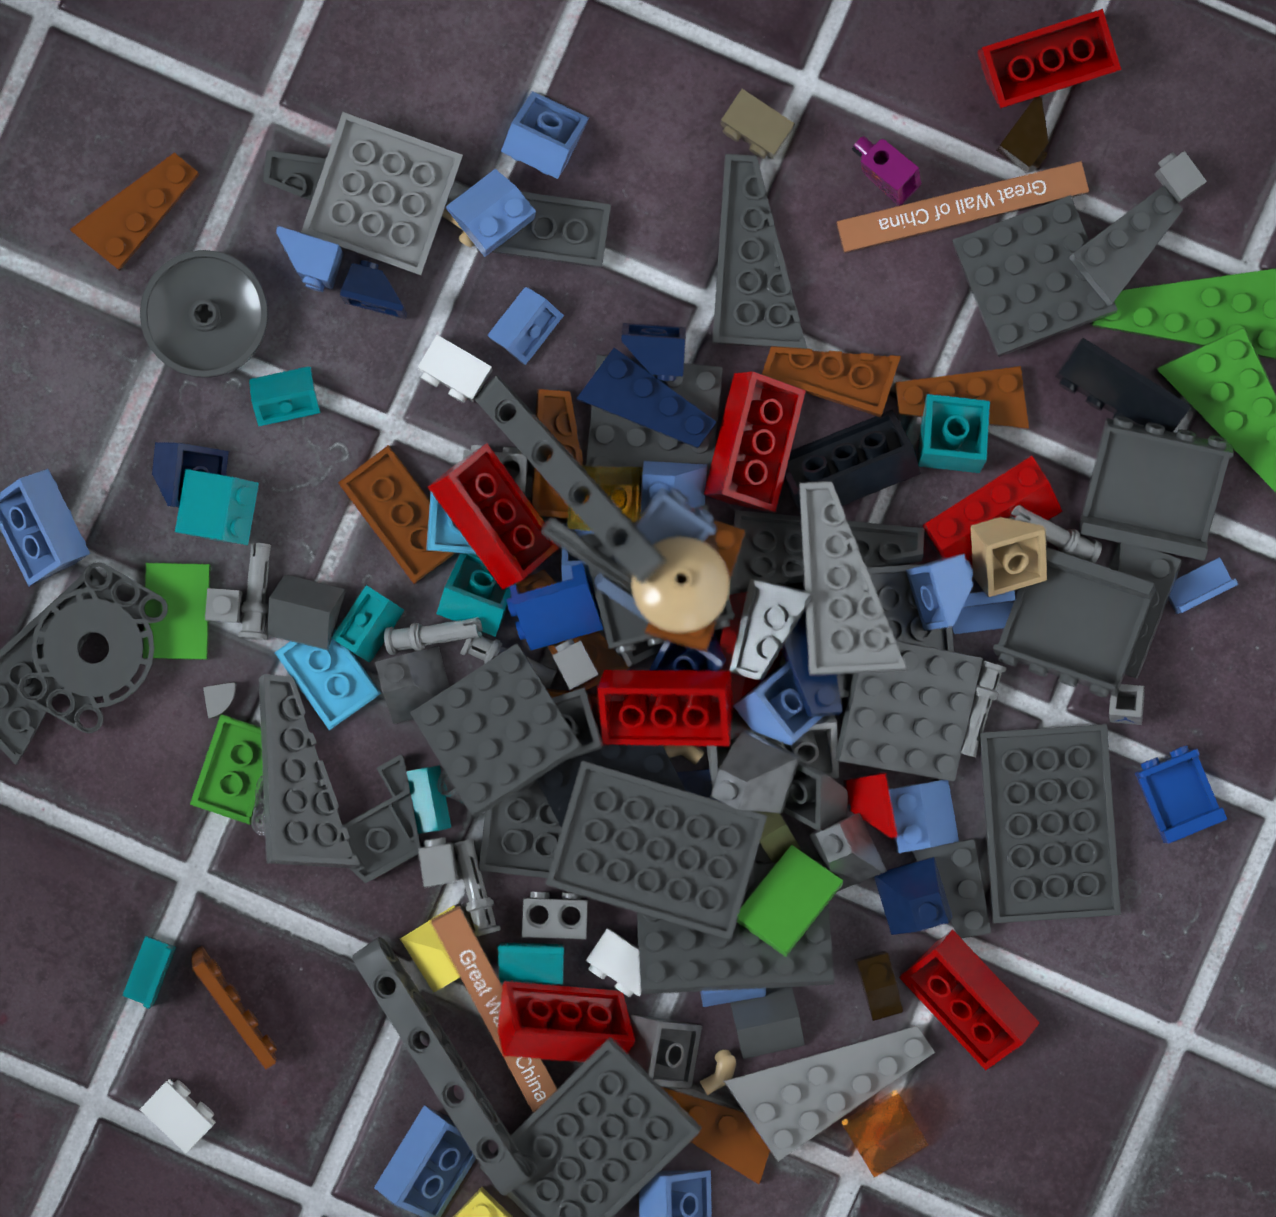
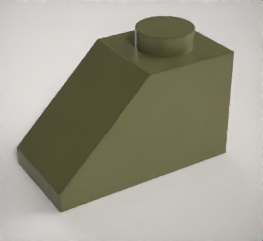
M753 811L767 816L759 843L772 863H777L791 845L801 851L800 846L779 813Z

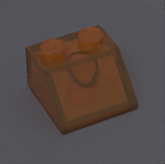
M896 1089L841 1122L873 1177L880 1175L928 1146L926 1139Z

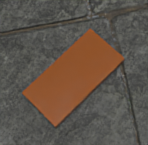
M389 445L338 482L413 584H416L456 554L426 550L430 499Z

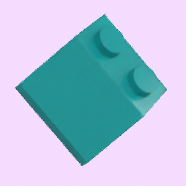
M927 394L919 434L917 460L919 467L980 473L987 461L990 401Z
M186 469L175 532L224 543L248 545L259 483Z
M460 553L444 587L436 614L453 621L478 617L482 624V632L496 637L508 608L507 598L512 597L510 586L502 590L476 554Z
M501 942L499 945V981L501 983L509 981L545 985L563 984L564 944Z

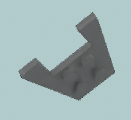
M402 754L376 768L392 798L343 825V828H347L350 836L348 842L352 854L357 856L360 864L356 868L349 869L364 883H368L418 855V849L421 848L405 759Z

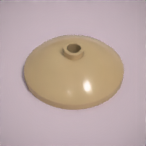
M671 537L655 543L653 546L665 558L666 562L644 584H641L636 578L632 577L633 598L639 611L651 624L668 632L688 633L706 627L718 617L728 598L729 575L723 560L713 548L694 538ZM678 575H684L688 581L686 584L680 585L676 582L675 578Z

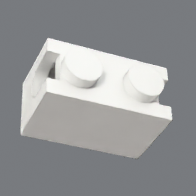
M436 335L418 365L419 371L423 373L421 376L423 380L435 387L439 383L450 388L448 394L462 403H465L466 399L472 402L475 401L474 397L481 391L493 370L492 366L439 335Z
M607 927L586 959L591 964L588 970L603 980L608 975L617 981L614 987L628 997H631L633 993L640 996L639 948Z
M169 1079L142 1106L140 1111L182 1151L188 1153L216 1123L212 1119L214 1113L204 1103L196 1104L189 1097L191 1091L181 1081L176 1080L174 1083Z

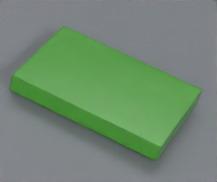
M146 563L145 587L162 596L168 604L166 617L157 623H149L153 632L155 647L153 658L208 660L209 621L205 620L207 588H210V564ZM151 599L145 604L144 611L149 617L157 618L162 614L163 606L160 601ZM145 637L143 640V657L148 658L149 641L148 637Z
M220 714L190 805L251 825L263 791L261 727Z
M791 845L741 907L736 922L778 952L787 956L841 888L843 880Z

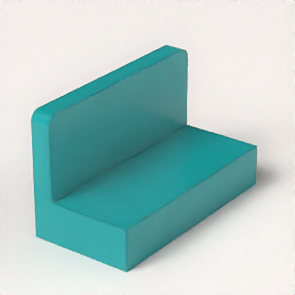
M310 366L249 380L251 402L258 426L320 413Z
M366 585L332 636V639L370 663L385 642V629L387 627L394 628L404 613V609Z
M440 765L407 771L418 834L452 828Z
M145 936L122 996L142 1003L145 1008L153 1007L176 946L150 936Z

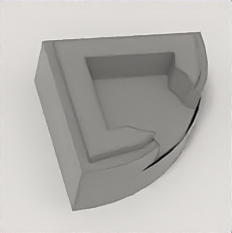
M236 682L203 687L208 719L219 716L230 706L236 694Z

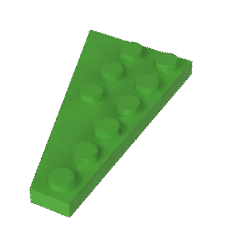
M1276 269L1122 290L1114 301L1117 313L1091 323L1093 327L1198 346H1205L1245 327L1258 357L1276 360Z
M1245 327L1157 367V370L1276 492V393Z

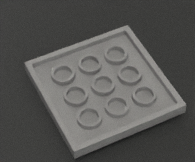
M342 112L301 233L337 244L340 247L421 275L463 155Z

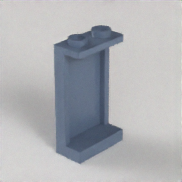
M661 487L634 524L652 545L671 537H690L704 542L709 534L713 535L717 530L713 522L714 517L700 506L695 510L686 503L688 499L674 488L669 492L664 487ZM627 536V537L624 538V540L622 541L621 546H623L624 544H626V542L628 541L629 536ZM612 554L610 558L621 564L619 560ZM601 573L597 574L594 578L596 588L649 623L639 611L632 594Z

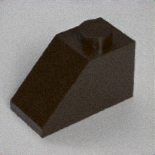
M1041 97L1033 99L996 150L1026 173L1031 166L1038 169L1048 155L1044 151L1049 140Z
M882 951L855 959L872 1021L902 1013L903 1008L888 953Z

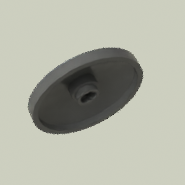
M190 251L167 261L149 280L141 300V328L151 350L171 369L192 377H218L243 366L259 349L268 325L267 300L258 279L239 260L217 251Z

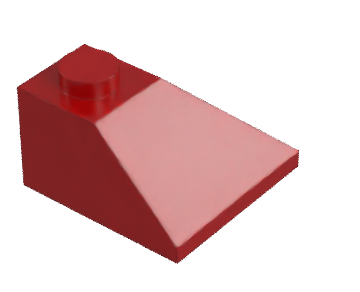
M878 773L843 780L844 788L848 790L847 806H849V811L854 815L860 813L863 821L890 838L898 837L886 774Z

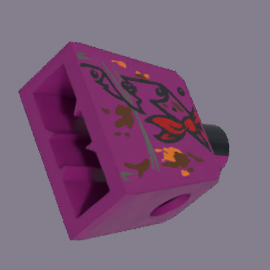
M862 136L854 144L852 151L861 158L862 172L898 206L903 205L921 186L919 168L886 140L880 139L876 144H873L867 137Z

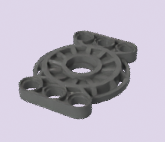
M101 562L92 563L85 569L83 580L87 588L76 589L62 595L51 603L41 615L34 630L32 641L33 662L37 672L24 675L18 684L19 693L25 700L84 733H93L102 726L104 715L100 709L101 707H108L125 700L137 691L147 678L153 663L155 648L153 632L149 623H157L163 620L168 612V604L162 596ZM95 567L103 568L107 573V580L101 586L93 585L89 580V573ZM123 583L131 584L135 589V596L129 602H123L117 596V588ZM90 592L92 599H84L82 593ZM76 595V602L67 605L62 610L57 607L65 599ZM151 599L160 601L163 606L162 614L157 618L149 617L144 611L145 604ZM52 611L56 616L50 622L47 631H42L41 627L44 620ZM143 623L146 631L141 632L138 624ZM89 632L102 634L109 643V652L106 658L99 663L85 662L78 653L77 645L79 640ZM38 637L44 638V658L40 659L38 658L37 651ZM148 637L149 641L148 659L143 657V638ZM46 664L49 672H43L40 665ZM140 664L146 665L141 678L134 684L131 679L137 673ZM37 678L41 681L42 691L39 695L30 696L25 692L24 684L27 679ZM125 685L130 689L122 696L111 700V693L120 690ZM65 694L69 697L70 707L67 711L58 712L53 708L52 700L55 695ZM103 696L104 702L97 703L95 697ZM85 710L95 711L98 715L96 726L92 728L84 727L80 722L81 713Z

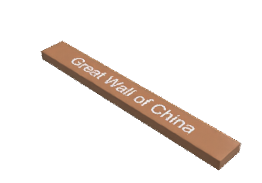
M1082 161L840 220L836 222L843 252L848 253L1054 202L1069 195L1075 197L1087 194L1089 189Z
M457 906L430 921L502 1054L497 1031L502 984L460 906ZM503 1056L534 1113L557 1090L542 1059Z

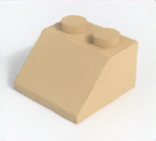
M1002 517L971 525L973 577L988 597L1047 581L1046 532L1043 525Z

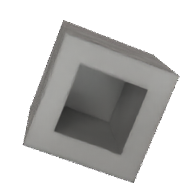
M1185 151L1178 156L1172 152L1158 162L1161 168L1154 174L1177 203H1180L1207 182Z
M207 588L205 620L241 624L243 592L239 590Z
M570 639L555 647L558 653L552 656L570 690L598 676L581 641L574 643L573 639Z
M1121 684L1117 696L1111 695L1109 709L1111 723L1142 725L1145 696L1144 686Z

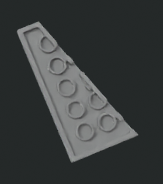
M832 482L800 483L805 591L814 594L806 606L810 676L907 671Z
M912 1026L782 1065L724 1080L723 1082L776 1161H780L935 1052L918 1026Z

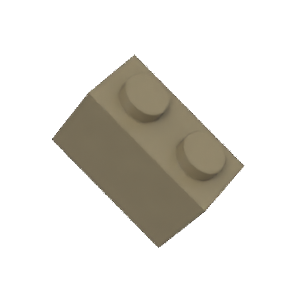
M741 89L721 119L720 125L724 127L722 132L732 140L738 142L742 139L751 145L749 150L762 159L768 156L773 160L794 129L795 123L744 89Z

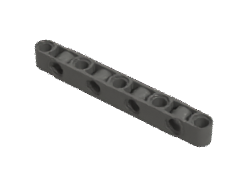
M495 375L474 397L475 401L628 572L641 584H644L666 562L665 558L518 395L500 377ZM516 412L514 418L510 420L511 416ZM553 453L551 459L547 461L548 456ZM591 494L589 500L584 503L586 496ZM627 536H629L628 541L626 542V544H624L623 546H621L622 541L624 540V538L627 537Z
M378 937L354 953L353 961L495 1188L502 1195H507L532 1179L531 1169L390 945L382 937ZM388 976L395 980L396 989L394 992H391L386 986ZM422 1030L429 1034V1046L424 1045L420 1040ZM455 1085L460 1086L464 1090L465 1097L463 1100H459L455 1096ZM489 1140H493L498 1144V1155L490 1152L488 1148Z

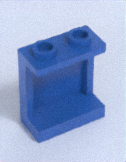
M583 563L571 566L573 579L522 594L519 593L516 584L510 585L512 597L507 598L508 608L512 617H518L519 621L515 623L520 640H527L530 651L603 630L599 606Z
M1187 745L1170 751L1171 758L1160 762L1158 757L1141 763L1142 770L1135 772L1161 838L1167 844L1227 820L1223 808L1219 807L1199 760L1198 755L1200 753L1198 748L1189 750Z

